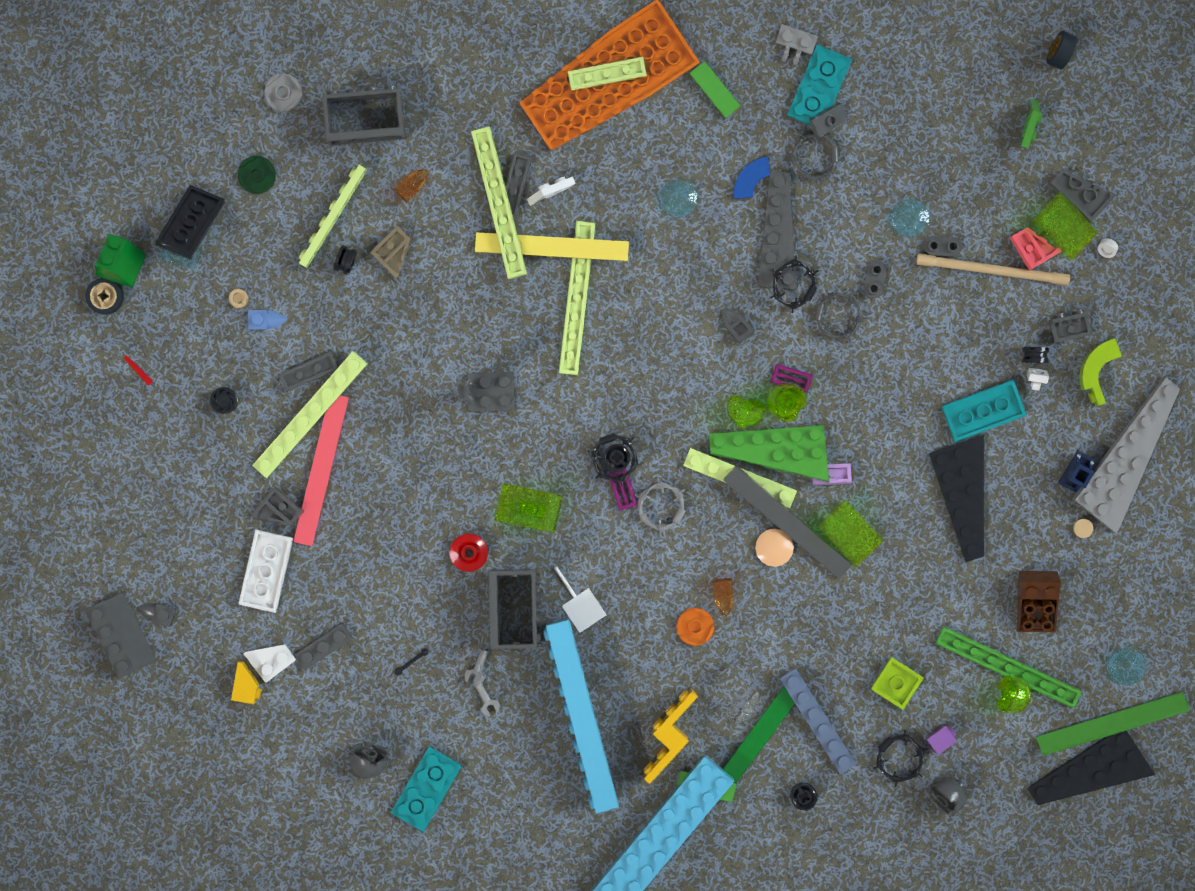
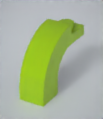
M1115 338L1095 346L1087 354L1081 365V390H1090L1088 397L1091 403H1095V406L1106 403L1098 380L1101 368L1108 361L1122 357Z

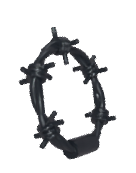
M795 255L794 260L792 259L778 270L772 268L774 271V294L770 297L771 299L774 297L779 302L790 307L792 313H794V309L804 305L807 301L811 302L817 290L815 287V273L818 270L814 271V269H811L803 262L798 261L797 255ZM792 266V271H794V267L802 266L807 270L804 276L809 275L812 285H810L803 298L805 300L797 302V297H795V301L789 303L782 299L785 292L781 294L778 291L777 280L779 278L783 281L781 275L784 268Z
M612 433L599 438V443L594 447L593 451L588 450V452H591L594 467L598 474L595 479L600 477L607 480L620 481L621 485L624 486L622 482L634 471L636 465L642 466V464H638L639 460L631 443L634 437L630 440L629 438ZM620 439L623 441L621 447L625 444L633 453V459L627 458V460H632L630 463L631 467L629 472L625 474L620 470L621 474L618 477H609L606 474L608 469L603 471L597 465V458H602L598 456V450L600 445Z
M904 730L903 735L891 738L888 736L878 747L877 765L873 769L879 768L888 779L895 783L894 787L897 786L898 782L912 779L918 775L923 777L919 772L924 761V750L928 749H922L915 740L906 734V730ZM893 740H902L905 742V746H907V742H911L917 749L918 755H914V757L919 756V765L913 771L908 769L912 773L908 777H899L895 775L896 771H894L893 775H890L884 769L883 762L887 760L882 761L881 753H884L894 742Z

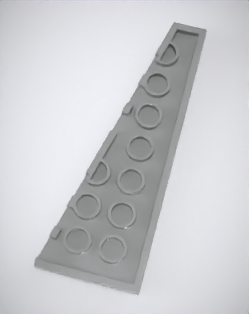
M1166 377L1160 380L1093 470L1095 473L1087 487H1081L1073 497L1075 502L1114 533L1119 531L1180 388Z

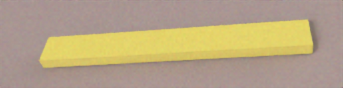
M476 232L475 252L502 254L497 234ZM518 235L522 255L628 261V241Z

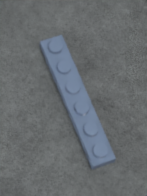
M794 667L780 676V681L840 775L855 766L856 762L797 669Z

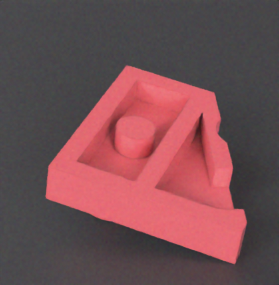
M1028 227L1010 237L1029 271L1062 252L1058 247L1055 248L1047 243V240L1042 236L1036 235Z

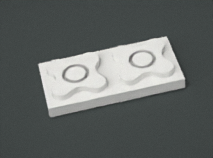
M255 530L239 605L273 613L277 612L293 543L292 537Z

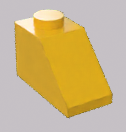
M239 661L237 663L231 700L255 704L256 700H260L262 689L259 688V682L245 662Z

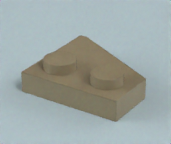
M396 226L370 253L397 279L400 275L411 239Z

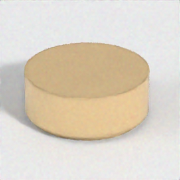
M235 289L229 295V302L235 308H243L248 303V294L242 289Z
M1079 519L1074 523L1073 531L1076 536L1087 538L1093 532V525L1087 519Z

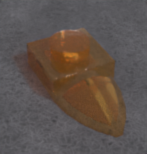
M420 169L410 173L393 190L408 203L424 186L428 170Z
M732 578L713 579L716 606L726 617L731 612L734 602Z

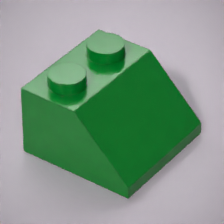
M108 234L95 264L96 276L133 288L146 254L129 240Z

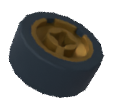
M1061 31L1056 36L1048 52L1047 64L1062 70L1074 53L1077 37Z

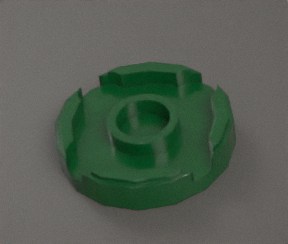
M251 156L240 164L238 180L246 191L252 194H262L274 185L276 171L274 165L268 159L262 156Z

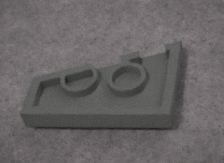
M1064 169L1060 170L1048 183L1089 223L1116 196V194L1109 193L1097 185H1092L1084 181L1083 178Z

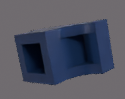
M1077 450L1058 483L1075 493L1081 487L1086 488L1095 473L1093 471L1095 459Z

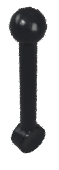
M422 649L420 654L404 666L396 668L395 674L401 675L403 670L419 658L428 655V650Z

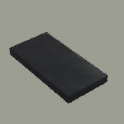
M189 185L155 241V245L191 260L223 207L225 199Z

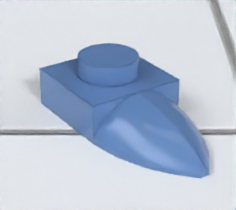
M248 310V330L272 329L280 326L287 320L283 315L274 311Z

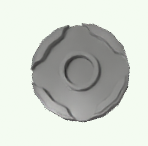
M276 74L267 81L264 98L274 110L280 112L290 111L300 103L302 87L299 81L292 75Z

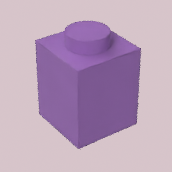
M944 724L925 737L938 755L957 742L954 738L956 736L951 726L946 727Z

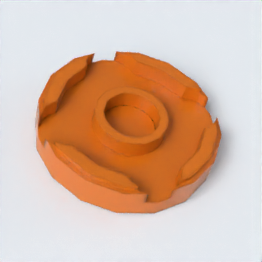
M697 607L689 608L682 612L676 624L677 633L681 640L693 646L708 642L715 628L711 615L704 609Z

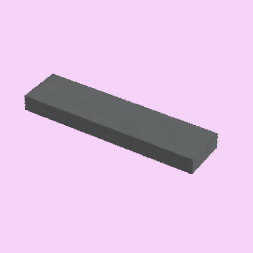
M516 152L513 154L505 184L514 223H516L533 158Z

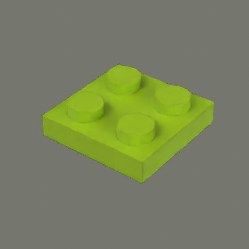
M890 657L870 689L903 710L924 678L893 657Z

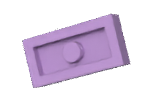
M851 463L827 464L829 483L812 478L813 485L851 484Z

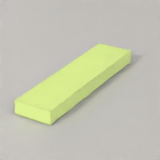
M643 57L568 71L571 91L647 76Z

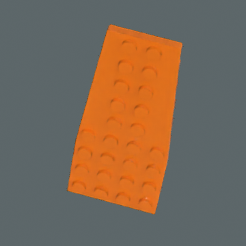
M655 0L604 34L587 50L579 54L568 65H565L539 88H536L524 100H521L520 105L552 151L652 96L700 64V62L660 1ZM638 57L644 58L646 77L571 91L568 71Z

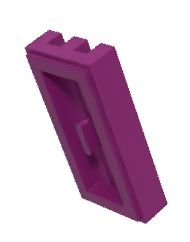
M776 364L771 382L808 393L813 375ZM778 370H785L808 377L807 381L778 373ZM778 376L781 378H785L791 381L805 384L806 386L805 388H802L796 385L776 380V377Z
M623 469L622 472L624 474L627 473V469ZM620 471L613 472V473L608 474V476H609V477H614V476H617V477H618V475H620L621 472H620ZM629 476L626 478V482L633 503L629 504L625 488L618 481L626 504L623 506L615 482L610 480L619 511L638 505Z

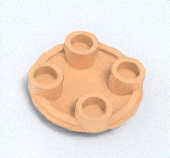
M774 528L760 534L755 546L757 556L761 562L773 567L781 566L789 561L794 548L792 539L782 530Z

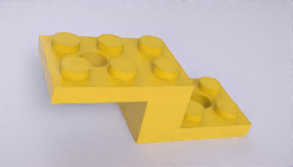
M692 688L689 691L685 689L678 697L679 702L676 705L672 703L665 711L667 715L663 719L659 717L652 725L653 735L667 749L663 747L656 755L657 760L654 763L650 761L643 769L644 779L649 784L689 742L688 737L674 725V722L698 697Z

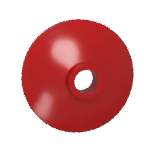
M475 534L460 535L453 541L450 547L452 563L459 570L465 572H473L480 569L488 557L486 543ZM467 549H471L473 551L472 556L466 555Z

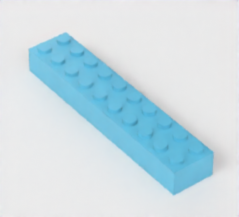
M565 618L547 623L543 632L546 641L550 640L551 647L548 649L551 660L555 659L556 662L553 669L556 679L560 678L561 684L558 686L560 695L566 699L563 706L566 716L570 715L571 718L568 724L571 735L575 734L576 737L573 742L575 751L581 755L579 766L581 772L585 771L586 774L583 779L586 791L590 790L591 795H589L590 807L595 809L596 813L618 808L616 791L570 620Z
M703 754L590 891H643L734 783V778Z

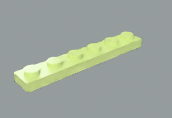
M358 165L357 168L354 167L351 170L349 182L342 185L339 190L341 195L337 201L333 200L329 207V210H331L329 215L322 218L319 223L321 228L318 233H313L309 240L310 246L307 250L304 249L299 256V263L304 267H309L367 172L366 168Z
M690 448L683 465L722 482H725L723 479L735 467L732 464ZM742 469L785 507H791L797 490Z

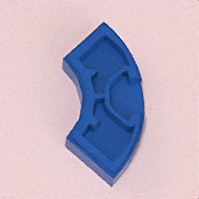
M768 157L759 158L751 162L741 171L734 186L733 199L753 197V190L756 184L762 178L770 176Z

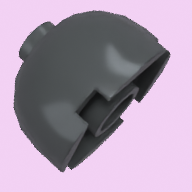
M363 743L355 744L350 751L349 762L351 769L363 779L380 775L385 770L389 756H386L387 751L375 745H372L373 749L363 747Z
M942 777L928 787V793L932 792L938 800L934 802L946 814L952 812V816H954L965 805L966 794L964 785L958 779Z

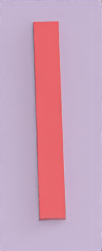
M340 395L325 412L303 500L302 509L304 513L299 518L293 542L313 546L349 397Z

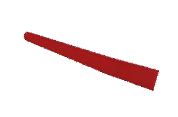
M127 355L124 357L125 361L149 386L153 380Z

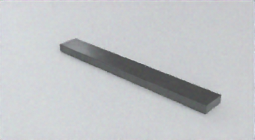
M735 465L723 479L837 578L840 579L852 566L849 560L740 467Z

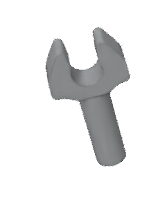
M480 651L475 667L465 672V682L470 684L473 676L476 675L473 684L479 686L483 683L485 676L482 675L481 669L488 652Z
M483 684L475 685L483 700L482 713L490 717V712L487 709L488 705H493L495 710L499 712V701L489 697Z

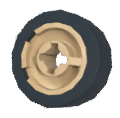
M103 278L92 281L85 293L89 308L103 315L118 311L124 300L121 286L118 283ZM106 293L109 295V298L103 300L102 294Z

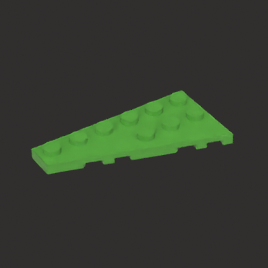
M824 425L709 434L711 455L732 460L736 459L745 463L757 464L765 468L803 475L807 478H815L829 483Z

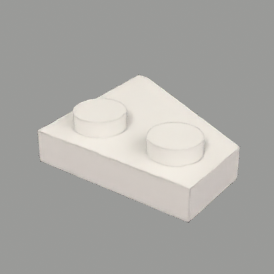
M564 176L555 180L553 185L546 183L538 187L539 191L527 199L529 205L532 206L544 198L547 199L569 189L576 184L573 177L566 179Z
M285 644L244 653L265 683L297 660Z

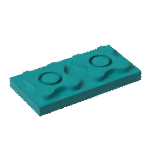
M816 45L787 116L810 125L809 119L833 106L852 59Z
M1014 380L941 406L954 442L1027 416Z
M429 746L392 809L391 814L424 832L462 765Z

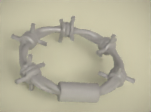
M657 478L658 483L647 488L640 495L635 494L639 498V518L641 521L638 524L644 522L656 530L663 531V535H665V530L679 524L686 512L684 510V495L682 493L685 489L679 491L666 483H659V478ZM658 488L662 489V493H664V488H668L675 493L676 499L673 501L675 502L679 499L681 508L679 507L671 524H661V520H659V525L652 524L647 517L649 511L644 514L642 504L646 498L650 499L647 496L650 490Z

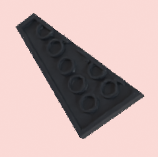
M984 435L929 453L965 562L984 557Z
M1126 730L1105 737L1028 787L1027 790L1036 804L1041 805L1155 775V773Z

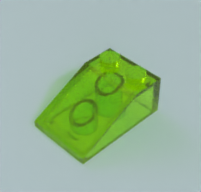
M1060 192L1056 193L1030 221L1071 261L1098 233L1079 210Z
M503 483L495 521L555 533L563 496Z
M843 500L817 525L824 535L855 567L863 562L883 542V539L846 500Z

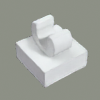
M1028 367L1027 378L1028 381H1031V389L1039 391L1041 383H1048L1049 375L1046 370Z

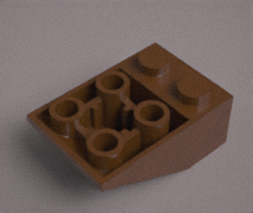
M1019 571L1017 632H1056L1061 586L1057 571Z

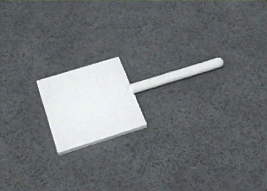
M554 567V570L573 596V599L562 605L579 633L606 616V613L589 588L576 595L558 567Z

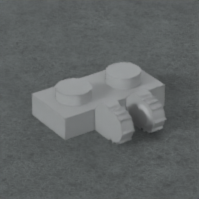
M782 24L776 40V44L786 47L781 61L786 62L791 48L797 50L793 59V65L797 66L801 52L812 55L818 36Z

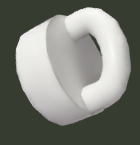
M1104 238L1098 246L1099 254L1105 258L1114 257L1118 251V245L1112 239Z

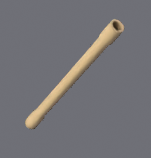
M920 253L917 254L916 265L937 266L1044 281L1066 286L1070 282V274L1029 271L1028 269L942 258Z

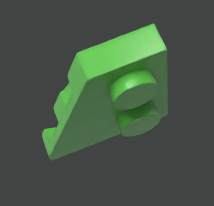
M1033 99L1030 101L1031 108L1029 115L1026 117L1021 137V146L1029 148L1030 142H1034L1037 133L1034 130L1036 124L1039 125L1042 118L1039 101Z

